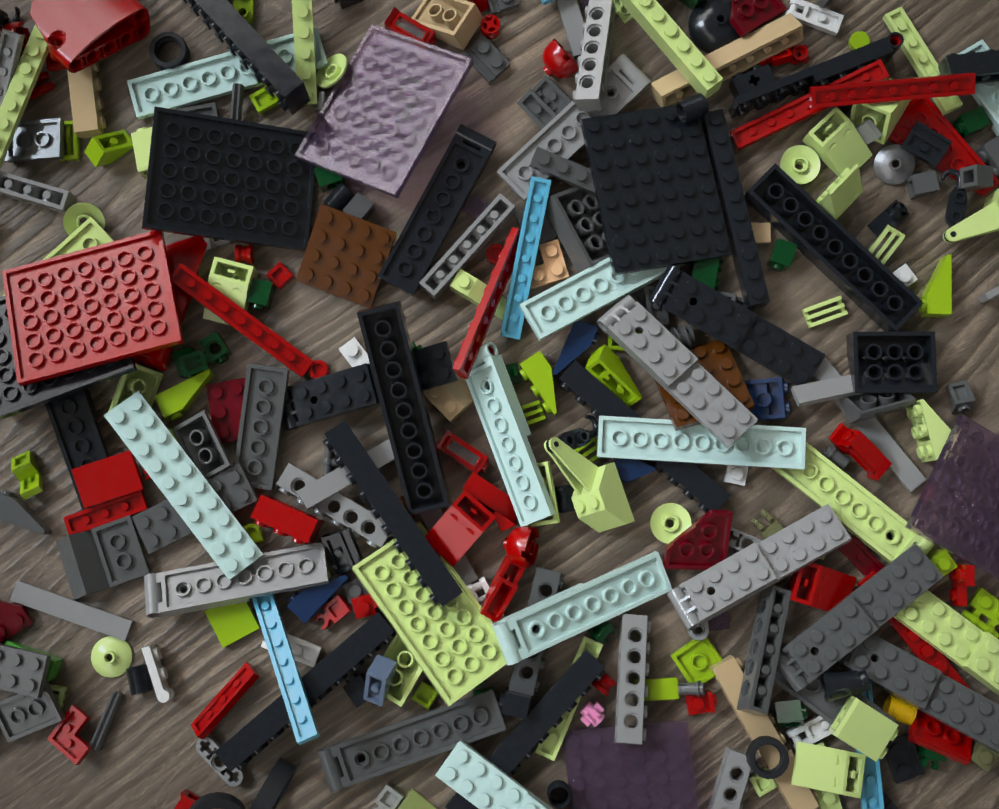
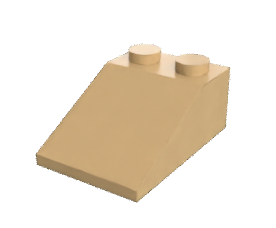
M423 0L412 19L432 31L434 30L436 38L447 45L464 50L481 24L483 16L476 4L469 1Z

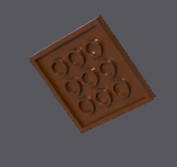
M321 204L296 280L371 308L381 283L377 276L392 251L398 232Z
M715 340L694 346L692 349L687 348L698 358V363L748 410L754 409L755 404L728 345ZM655 380L675 431L701 424Z

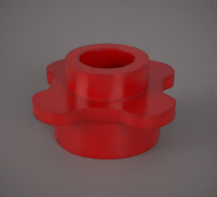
M806 45L790 47L793 55V61L790 62L792 65H797L798 63L807 64L809 62V51Z

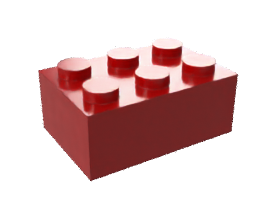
M262 494L251 515V518L255 519V524L264 528L273 527L274 533L284 537L290 535L293 537L292 541L301 545L314 543L324 520L276 498Z

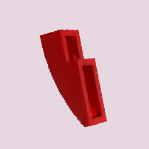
M473 472L462 490H466L474 498L514 523L517 516L509 495Z
M505 555L486 594L480 614L495 622L499 621L519 587L517 584L526 568L512 563Z

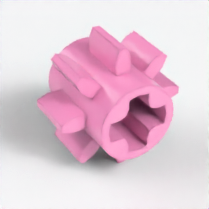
M588 701L579 711L582 714L580 720L587 727L590 724L596 727L605 717L602 713L604 708L597 701L594 704Z

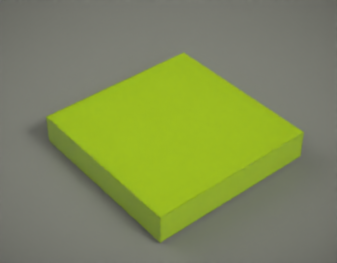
M248 601L210 608L204 611L223 648L261 628Z
M708 637L701 641L691 640L670 655L687 682H697L698 680L704 683L715 677L714 672L712 673L709 667L723 660Z

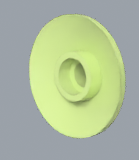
M335 54L327 59L328 66L320 68L316 75L319 87L329 88L342 79L348 66L346 56Z
M796 145L785 151L780 161V168L797 184H807L818 175L820 159L812 148ZM800 164L802 169H796L795 165Z
M90 203L72 205L67 209L63 217V226L69 236L83 224L80 222V219L83 217L87 219L92 217L103 229L105 228L103 213L99 208Z
M666 503L656 508L650 520L653 535L659 541L669 544L691 526V518L687 510L675 503ZM667 520L673 521L672 527H667Z
M112 636L99 640L91 653V662L94 669L100 675L109 678L124 674L126 669L130 667L133 659L129 643ZM107 654L112 655L113 658L111 661L107 660Z

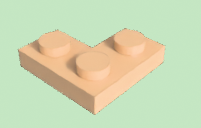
M558 239L540 244L538 247L544 264L534 266L530 289L569 278Z

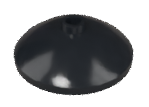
M703 0L691 12L688 21L689 35L694 44L704 52L711 53L741 38L730 23L732 0ZM717 18H722L723 22L717 21Z

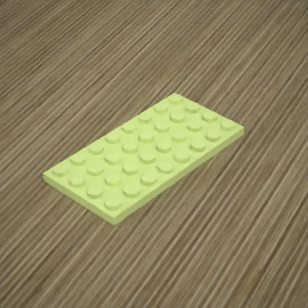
M421 522L417 523L423 535L426 536L428 532ZM392 540L354 565L352 570L449 707L507 663L493 630V622L490 618L480 614L481 605L453 566L436 552L463 591L459 596L442 608H439L438 605L434 606L428 598L430 593L426 588L422 589L416 580L418 578L414 570L411 572L404 562L406 558L402 553H397L393 547L395 542Z

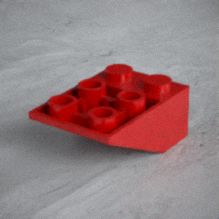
M464 490L426 534L425 538L432 548L454 567L494 522L496 516Z
M810 563L792 574L788 590L791 591L790 600L828 612L852 593L856 577Z

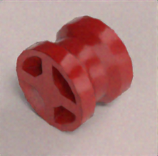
M492 14L484 16L481 20V33L489 40L497 38L500 34V20Z
M236 244L234 250L235 262L254 264L253 244H248L247 246Z
M605 673L598 682L594 680L591 684L605 696H608L611 687H615L617 682Z

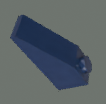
M582 320L573 323L552 372V377L558 376L584 354L591 344H596L600 335L596 333L598 327Z
M348 574L330 580L328 584L313 586L300 593L296 591L288 599L290 603L287 607L299 619L307 623L343 586L350 576Z

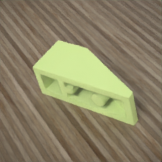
M460 269L450 284V289L478 306L487 285ZM503 296L494 314L500 320H503L507 301Z

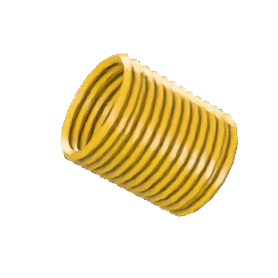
M889 695L884 702L883 711L896 721L906 725H911L914 722L917 708L892 695Z

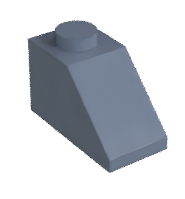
M377 654L366 673L364 700L381 707L384 705L395 676L396 661Z

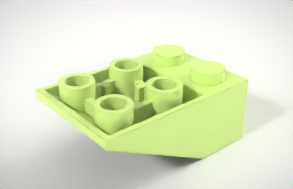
M837 106L808 132L802 140L817 153L819 158L838 177L847 167L852 169L858 164L860 168L873 156L851 120Z
M856 164L852 169L847 167L816 200L835 220L863 192L859 165Z
M214 257L208 283L247 311L249 306L247 298L253 278H257L258 271L250 265ZM204 307L203 319L229 325Z
M924 399L917 400L915 404L906 408L907 417L911 419L913 426L911 428L912 436L916 439L918 445L916 448L917 455L922 462L960 455L955 434Z
M797 741L791 784L861 799L866 755Z

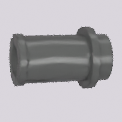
M324 91L318 93V106L315 109V113L321 119H327L331 114L329 110L331 94L328 92L326 96Z
M829 444L822 452L827 459H830L841 469L845 468L850 461V458L838 451L835 445L831 446Z
M700 680L697 682H679L678 692L680 696L697 695L701 697L706 693V686Z

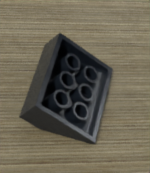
M935 331L851 332L846 335L847 358L854 393H937Z

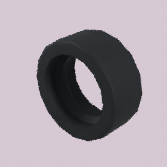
M163 32L151 41L149 47L150 56L161 70L173 69L188 63L190 50L180 35L174 32ZM169 42L177 43L181 48L180 56L172 62H163L158 55L160 48Z
M759 736L748 746L746 752L747 763L751 770L759 777L776 779L783 775L788 768L789 753L786 747L776 738ZM763 745L774 746L780 754L778 765L771 770L760 768L755 760L756 751Z

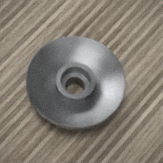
M892 144L882 148L874 159V172L886 184L896 185L903 183L912 175L915 168L914 156L900 148L901 145ZM893 160H897L899 162L898 167L894 168L891 163Z

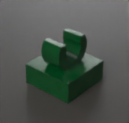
M518 363L505 365L512 385L522 383Z
M608 621L586 630L600 643L602 641L604 643L608 642L606 637L609 633L615 634L614 627Z
M918 745L917 752L923 756L920 760V766L927 767L928 761L931 760V769L937 770L939 767L938 760L945 762V756Z

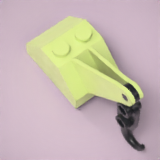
M956 169L946 170L942 174L941 180L944 181L947 175H954L957 181L948 196L945 222L948 225V229L943 233L944 241L946 243H954L999 231V189L985 198L983 209L964 219L968 197L966 190L960 187V171Z
M585 415V419H589L593 424L592 430L578 428L564 432L558 438L553 437L546 440L544 448L574 489L571 499L577 517L597 532H603L634 522L635 520L615 462L597 467L574 450L586 446L592 438L598 435L597 419L592 415Z

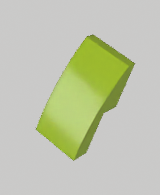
M678 677L645 679V684L648 685V696L644 697V701L680 699ZM638 679L634 680V685L638 683Z

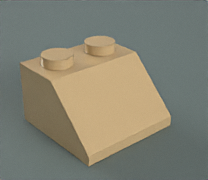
M458 375V381L423 391L424 396L451 423L474 402L466 380Z

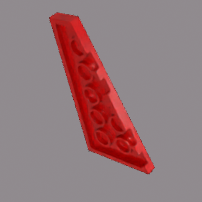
M929 98L911 100L887 139L894 144L902 145L915 123L919 121L952 141L935 169L944 173L948 169L960 171V168L976 164L985 165ZM993 174V187L972 191L983 197L999 185V180ZM947 175V176H949L950 178H952V179H954L955 181H957V179H956V177H955L954 175Z

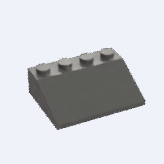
M577 187L552 195L547 200L545 213L577 273L608 258L609 253L596 195Z

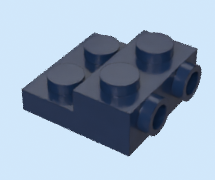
M783 377L744 381L755 404L754 409L749 411L758 421L788 419V414H791V404L786 402V394H789L788 381L785 382Z

